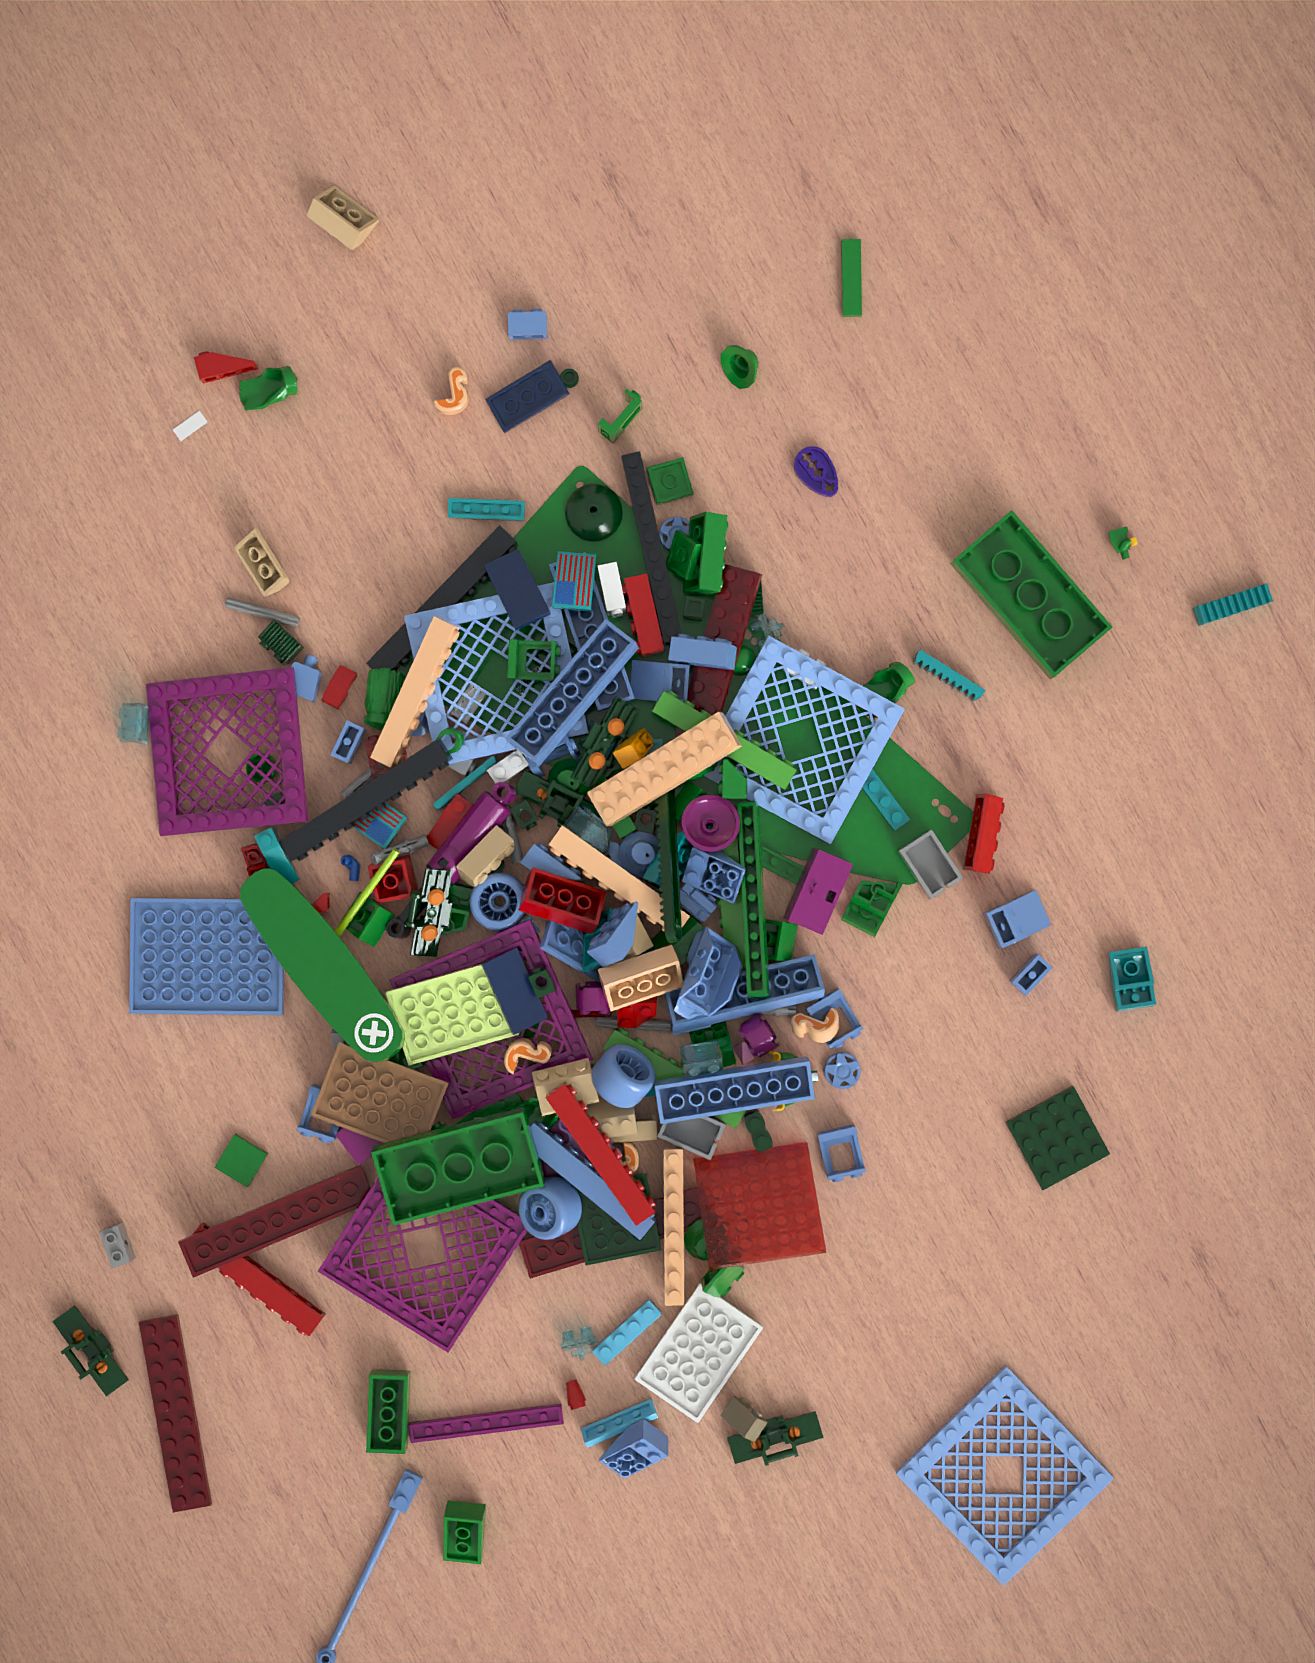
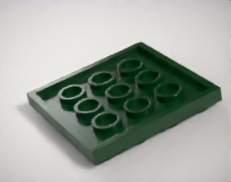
M1074 1086L1061 1091L1005 1122L1041 1190L1051 1187L1110 1155Z
M647 1173L634 1175L633 1178L636 1181L639 1179L643 1184L645 1195L647 1197L651 1196ZM575 1187L582 1203V1214L578 1222V1229L586 1266L662 1250L656 1221L642 1239L639 1240Z

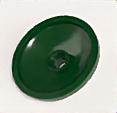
M588 484L575 490L569 497L565 509L569 528L575 535L587 541H601L613 535L621 524L623 514L618 496L610 488L600 484ZM592 507L597 508V512L594 514L590 512Z

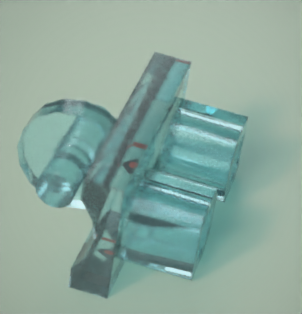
M767 614L757 616L758 619L750 623L754 633L761 630L764 632L765 637L757 640L760 649L764 646L768 636L776 639V636L777 638L781 637L780 629L784 627L783 623L777 624L775 618L769 621Z
M590 1326L580 1328L582 1338L577 1340L574 1339L572 1330L562 1332L563 1343H561V1349L567 1351L577 1348L578 1350L571 1351V1356H579L580 1361L584 1360V1354L591 1353L590 1347H582L597 1344V1338L593 1336Z

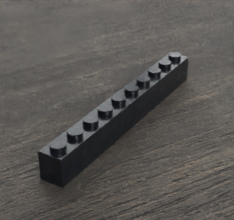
M638 451L621 455L662 640L663 644L667 645L671 644V637H678V634L682 633L641 453Z
M499 525L415 613L463 603L467 596L469 598L473 596L477 591L476 587L480 583L484 584L489 579L484 564L517 550V541ZM406 623L366 663L371 669L390 668L391 671H396L401 665L405 666L411 658L409 656L412 654Z
M441 739L435 740L279 841L290 861L298 859L300 862L309 856L308 852L311 850L315 852L324 846L323 842L328 839L331 842L340 836L339 832L342 830L346 832L355 827L354 822L359 819L361 822L371 816L370 812L373 810L379 811L386 807V802L390 799L395 801L402 796L401 792L404 790L410 791L417 787V782L421 779L426 781L434 776L433 772L438 768L441 771L450 765L449 761L453 757Z

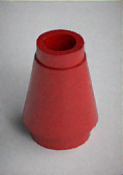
M577 1379L566 1382L567 1401L571 1410L586 1406V1398Z

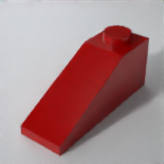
M209 351L201 352L198 354L199 356L194 357L198 376L203 384L259 369L255 361L213 352L210 353Z
M456 794L427 835L428 843L438 850L473 804L460 794Z

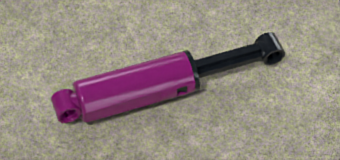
M498 782L494 785L492 794L488 791H483L430 859L426 867L452 870L450 886L453 887L460 879L456 866L496 825L500 827L511 813L510 808L506 804L511 803L515 799V788L505 782ZM506 788L507 794L506 796L502 797L501 792L503 789ZM419 899L416 918L426 907V903L422 902L421 899ZM411 901L396 919L388 922L386 930L389 936L404 939L410 935L411 927L405 925V920L408 919ZM400 924L401 931L397 933L396 928Z

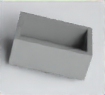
M928 830L897 851L928 899H933L946 890L941 886L945 885L946 888H949L963 879L932 830Z
M713 1116L661 1124L657 1137L711 1160L717 1147V1141L714 1138L718 1141L720 1140L726 1123Z

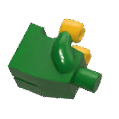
M1127 526L1108 532L1111 543L1116 552L1121 554L1122 560L1130 558L1128 550H1130L1129 545L1134 546L1138 544L1135 537L1128 539L1126 532H1129Z

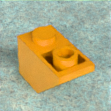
M642 728L619 744L613 754L621 767L626 768L641 760L654 745V742L646 729Z

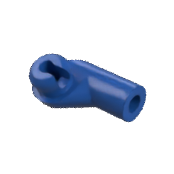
M351 855L342 856L341 864L350 870L349 881H359V862Z

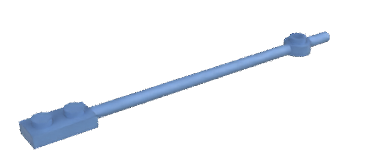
M405 1469L388 1505L393 1507V1510L328 1646L321 1647L317 1653V1663L335 1662L337 1657L335 1647L400 1511L406 1514L423 1476ZM323 1656H328L329 1660L325 1661Z

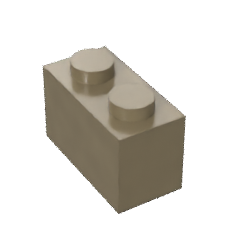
M733 1396L720 1416L743 1438L755 1442L768 1422L762 1418L763 1414L759 1410L750 1406L751 1402L746 1398L741 1397L740 1399Z

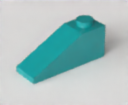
M269 828L254 836L271 869L281 873L291 883L300 880L292 862L279 843L281 839L276 828Z

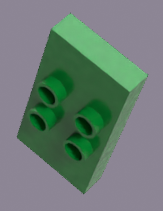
M1012 510L950 563L1049 679L1057 676L1112 628L1111 624Z
M525 1106L375 1145L371 1151L393 1226L543 1187L545 1184L544 1173Z

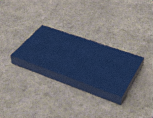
M549 360L485 400L503 432L506 433L570 395L553 362Z
M519 549L484 564V568L515 630L551 615Z
M515 947L481 964L512 1035L548 1018L540 998H537L528 978L529 973L518 948Z

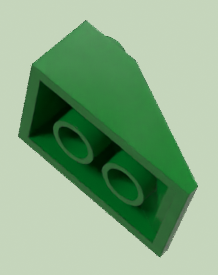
M726 1250L701 1279L702 1291L717 1298H720L722 1294L725 1296L732 1287L730 1285L734 1280L739 1281L744 1275V1265Z
M447 1501L444 1513L443 1561L471 1564L482 1563L486 1504Z

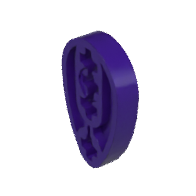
M815 446L802 449L794 461L796 476L815 493L825 497H833L838 491V477L828 454L823 449ZM803 454L811 455L809 460L812 463H817L815 468L817 470H822V477H815L813 475L815 473V470L813 468H808L809 462L807 460H805L804 462L802 461ZM825 484H828L829 486H830V485H833V486H834L833 489H832V490H833L832 493H831V491H827V492L825 491V489H826V485H825Z

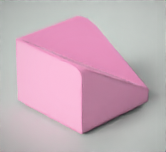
M744 1040L733 1047L742 1065L755 1058L751 1054L747 1042Z

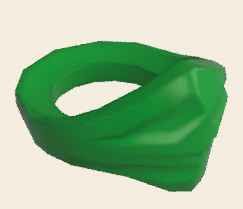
M446 728L439 733L436 740L441 739L445 735H454L457 741L454 747L448 750L452 754L459 751L462 747L464 735L458 729Z

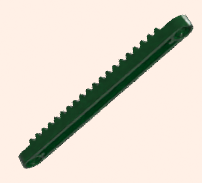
M675 788L663 794L655 801L658 805L655 808L658 812L656 818L659 819L656 822V825L659 826L656 832L660 834L657 836V839L660 841L657 844L660 848L657 851L660 855L658 861L661 863L658 865V868L662 870L658 873L662 877L659 880V883L662 884L659 890L663 892L659 895L663 899L660 902V905L663 906L660 912L664 914L660 919L664 921L665 936L669 943L679 942L682 939Z

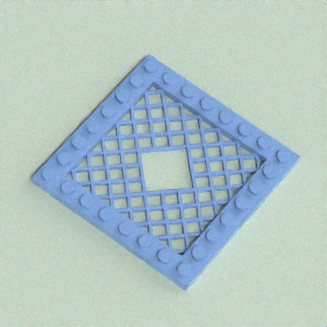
M554 582L538 586L551 612V615L543 618L546 631L538 627L542 620L540 619L535 624H529L533 628L528 636L520 632L519 629L515 630L514 627L508 624L509 616L505 621L497 617L498 615L507 614L498 595L404 616L414 659L434 616L459 626V629L465 632L460 641L456 640L458 645L450 654L451 656L447 662L443 664L442 674L445 669H448L455 675L450 683L440 677L437 678L434 683L435 690L426 701L427 708L425 712L432 742L436 740L441 731L449 728L447 718L456 723L453 728L456 729L460 725L467 730L462 747L459 751L451 754L453 759L449 761V764L516 750L506 739L512 730L503 732L507 724L512 727L516 726L509 722L514 713L524 717V714L517 711L522 701L532 707L548 685H551V681H543L546 684L541 692H538L531 687L535 680H532L529 685L521 680H515L502 701L471 681L490 649L508 659V656L504 653L509 646V640L500 635L505 626L514 631L510 639H514L518 633L526 638L525 641H534L530 637L535 629L545 634L541 641H544L546 637L548 641H557L558 645L561 646V656L557 657L560 673L572 660L561 609L552 608ZM491 617L486 626L477 621ZM493 619L503 624L497 633L488 628ZM472 621L467 630L458 625ZM475 623L484 628L479 637L470 632ZM486 630L496 635L490 644L481 639ZM468 634L477 639L472 648L463 644ZM498 637L507 642L502 652L493 647ZM479 641L488 646L483 656L474 651ZM460 646L469 651L464 660L455 655ZM535 649L532 655L527 652V656L530 658L527 661L526 670L532 672L527 668L532 659L541 664L537 672H541L544 666L550 670V666L546 663L551 656V650H545L549 654L544 662L534 657L539 649ZM472 653L481 658L476 667L467 663ZM453 657L462 662L457 672L448 667ZM464 665L473 669L468 679L459 674ZM457 676L466 681L461 691L452 685ZM439 680L447 685L443 694L441 692ZM518 682L527 687L522 696L513 692ZM469 683L478 688L473 697L464 693ZM450 687L459 693L454 702L444 697ZM529 689L538 694L533 704L524 699ZM480 690L489 695L484 705L475 700ZM510 694L519 698L514 708L505 703ZM461 695L470 700L465 709L456 704ZM492 698L501 703L496 712L486 707ZM443 699L452 704L447 713ZM473 702L482 707L477 716L468 712ZM503 705L512 710L507 720L498 715ZM454 706L463 711L458 721L449 716ZM484 710L493 714L488 724L479 719ZM465 714L474 718L469 728L460 723ZM585 714L581 716L567 733L569 738L589 733ZM496 717L505 722L500 731L490 726ZM477 721L486 726L481 735L472 730ZM489 728L497 733L484 736ZM470 732L479 737L465 741ZM452 734L441 738L448 750L452 749L455 745L452 742V737L455 738V736Z
M768 636L725 717L733 731L735 729L740 731L744 723L747 732L744 734V737L748 736L749 742L751 740L750 735L761 732L763 743L760 744L761 746L765 745L766 751L768 749L767 744L778 741L780 752L776 754H781L784 760L785 755L776 727L813 716L823 753L792 762L793 764L798 763L801 774L794 775L792 779L802 776L805 787L794 789L791 779L790 785L792 790L782 793L780 787L777 786L779 794L767 788V786L774 784L772 782L765 784L762 776H760L762 785L750 779V777L757 776L758 774L748 775L746 767L743 766L744 773L747 776L746 799L752 802L756 801L759 806L831 844L905 709ZM776 662H778V663H780V664L783 665V666L774 668ZM784 668L787 679L777 681L774 671ZM787 668L800 675L790 678ZM770 673H772L774 683L764 685ZM801 677L804 688L794 691L791 680ZM804 677L817 684L807 687ZM788 681L791 692L780 694L778 684ZM775 685L778 696L767 698L765 688ZM821 686L834 693L824 696ZM818 687L821 697L811 700L808 689ZM762 690L765 700L755 702ZM805 690L808 701L798 704L795 693ZM792 694L795 705L784 707L782 697ZM838 695L850 702L841 705ZM835 696L838 706L828 709L825 698ZM779 698L782 709L771 711L769 701ZM822 700L825 710L814 713L812 702ZM766 702L769 713L758 715L756 705ZM809 703L812 714L801 717L798 706ZM855 704L867 710V712L858 714ZM852 705L855 715L844 718L842 708ZM753 707L756 716L746 719ZM796 707L799 718L788 721L785 710ZM839 709L842 719L831 722L829 711ZM783 711L786 722L775 725L772 714ZM826 713L829 723L818 726L816 715ZM872 713L878 716L876 722H874ZM869 714L872 724L861 727L859 717ZM770 715L773 725L762 728L759 718ZM856 718L859 728L848 731L846 721ZM757 719L760 729L749 732L747 722ZM843 722L846 732L835 735L833 724ZM830 726L833 736L822 739L820 728ZM872 727L865 740L863 730ZM774 728L776 739L766 741L763 731ZM860 731L863 741L852 744L849 734ZM847 735L850 745L839 748L836 738ZM834 739L837 749L826 752L823 742ZM863 744L856 756L853 747ZM851 748L853 758L843 761L840 751ZM838 752L840 762L830 765L827 755ZM825 756L827 766L817 769L814 758ZM724 758L717 761L718 763L714 771L704 776L718 784L720 781H723V774H719V763L723 762ZM812 760L814 770L804 772L801 762ZM854 761L848 773H846L844 764ZM842 765L844 775L834 778L831 768ZM829 769L831 779L821 782L818 771ZM815 773L818 783L807 785L805 775ZM844 778L840 788L837 790L835 780ZM832 782L835 792L824 794L822 784ZM819 786L822 796L811 798L809 788ZM806 789L809 799L798 802L796 792ZM793 793L795 802L784 796ZM835 795L828 808L826 797ZM823 798L826 809L815 811L812 801ZM810 802L813 812L800 805ZM826 812L824 817L817 815L819 813Z
M1006 1365L896 1471V1475L1003 1586L1114 1479ZM1000 1401L1010 1402V1412L1000 1411ZM1014 1403L1023 1412H1014ZM997 1404V1411H990ZM986 1415H997V1425H986ZM1000 1415H1010V1425H1000ZM1014 1415L1024 1416V1425H1014ZM1027 1416L1036 1426H1027ZM983 1418V1425H975ZM973 1428H983V1438H973ZM986 1429H996V1439L986 1438ZM1000 1429H1010V1439H1000ZM1013 1429H1024V1438L1013 1439ZM1027 1429H1037V1439H1027ZM969 1431V1438H962ZM1041 1431H1042L1050 1440L1040 1439V1437H1041ZM959 1442H969V1452H959ZM972 1442H983V1452H972ZM986 1442H996V1452H986ZM1000 1442L1010 1443V1452H999ZM1013 1443H1023V1453H1013ZM1027 1443H1037V1453H1027ZM1040 1443H1051L1050 1453H1040ZM956 1444L955 1451H949ZM1054 1444L1062 1453H1054ZM945 1455H955V1465H945ZM959 1455H969V1465H959ZM972 1456H982V1466L972 1465ZM986 1456H1023V1494L985 1493ZM942 1457V1465H934ZM1027 1457H1037V1467L1026 1466ZM1040 1457H1050V1467H1040ZM1054 1457H1064V1467H1054ZM1067 1458L1076 1467H1067ZM931 1468L942 1469L941 1478H931ZM945 1469H955V1479H945ZM958 1469H969V1479H958ZM972 1469H982V1479H972ZM1026 1470H1037L1036 1480H1026ZM1040 1470L1050 1471V1480H1040ZM1054 1471H1064V1481H1053ZM1067 1471H1077V1481H1067ZM932 1482H941V1491ZM945 1482L955 1483V1492H944ZM958 1483H968V1493L958 1492ZM972 1483H982V1493H972ZM1026 1484H1036V1494H1026ZM1040 1484H1050V1494H1040ZM1053 1484L1063 1485V1494H1053ZM1067 1485H1075V1486L1067 1493ZM945 1496H955V1506ZM958 1496H968V1506H958ZM972 1497H982V1506H971ZM985 1497H995V1507H985ZM999 1497H1009V1507H999ZM1012 1497H1023L1022 1507H1012ZM1026 1498H1036V1507H1026ZM1040 1498H1050V1508H1039ZM1053 1498H1062L1053 1507ZM959 1510H968V1519ZM971 1510H982V1519L971 1520ZM985 1510L995 1511V1520H985ZM999 1511H1009V1521L998 1520ZM1012 1511H1022V1521H1012ZM1026 1511H1036V1521H1026ZM1039 1511L1047 1512V1513L1039 1520ZM972 1524H981V1533ZM985 1524H995V1534H985ZM998 1524L1009 1525L1008 1534H998ZM1012 1525H1022V1535L1012 1534ZM1026 1525H1034V1526L1025 1534V1527H1026ZM986 1538H995V1548ZM998 1538H1008V1548H998ZM1012 1538H1021L1012 1546Z

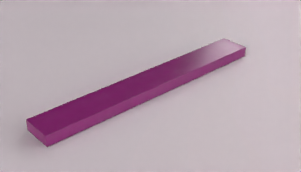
M562 1403L409 1422L408 1425L411 1443L561 1425L564 1424Z

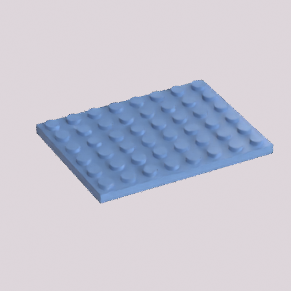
M130 898L129 1014L284 1015V968L260 935L240 899Z

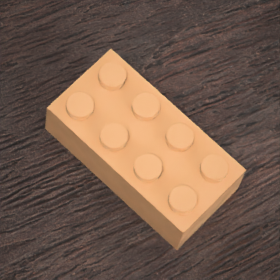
M672 945L598 969L602 989L610 1011L682 988L683 985L679 960Z

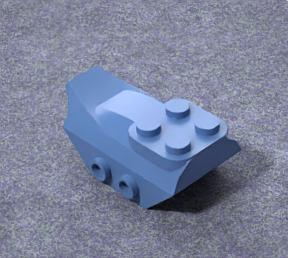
M704 927L702 931L696 933L688 952L687 961L689 968L674 1012L687 1020L701 1015L710 1017L728 1003L743 967L737 947L708 927Z

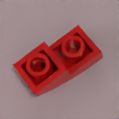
M340 665L321 699L322 702L339 709L348 696V690L357 678V673Z
M257 843L241 848L249 877L261 869H268L266 859Z

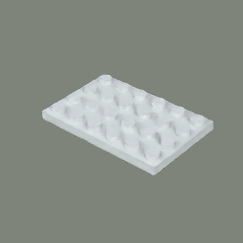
M699 1283L634 1380L699 1423L763 1329V1326L722 1297L717 1298L703 1292L702 1284Z

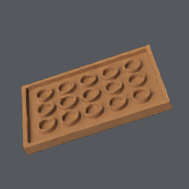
M339 1042L310 1116L386 1143L430 1131L449 1082L390 1060L379 1063L367 1061L349 1045Z

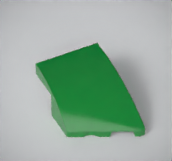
M860 881L841 920L875 938L902 883L890 884L880 881Z
M457 883L453 887L450 886L448 897L452 899L449 924L447 928H443L441 935L466 930L471 910L469 900L473 887Z

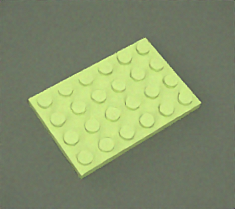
M481 964L385 992L389 1005L405 1031L403 1050L408 1066L520 1034L519 1032L512 1035Z

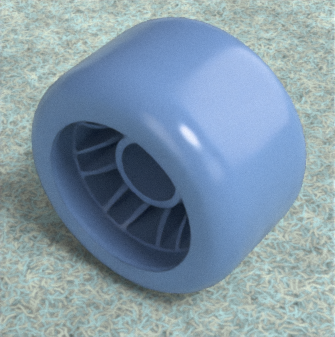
M507 873L488 874L485 882L473 887L469 903L472 915L479 924L490 930L502 931L517 925L526 915L525 912L518 910L525 886L518 878ZM497 896L504 897V906L499 907L495 904Z
M616 1044L608 1048L595 1063L591 1079L596 1091L604 1100L617 1107L631 1108L637 1105L653 1087L655 1071L649 1059L638 1049L625 1044Z
M552 1176L545 1178L543 1187L524 1191L519 1199L518 1210L522 1224L530 1234L539 1239L550 1240L571 1231L578 1224L582 1214V1203L577 1190L569 1181L561 1177Z

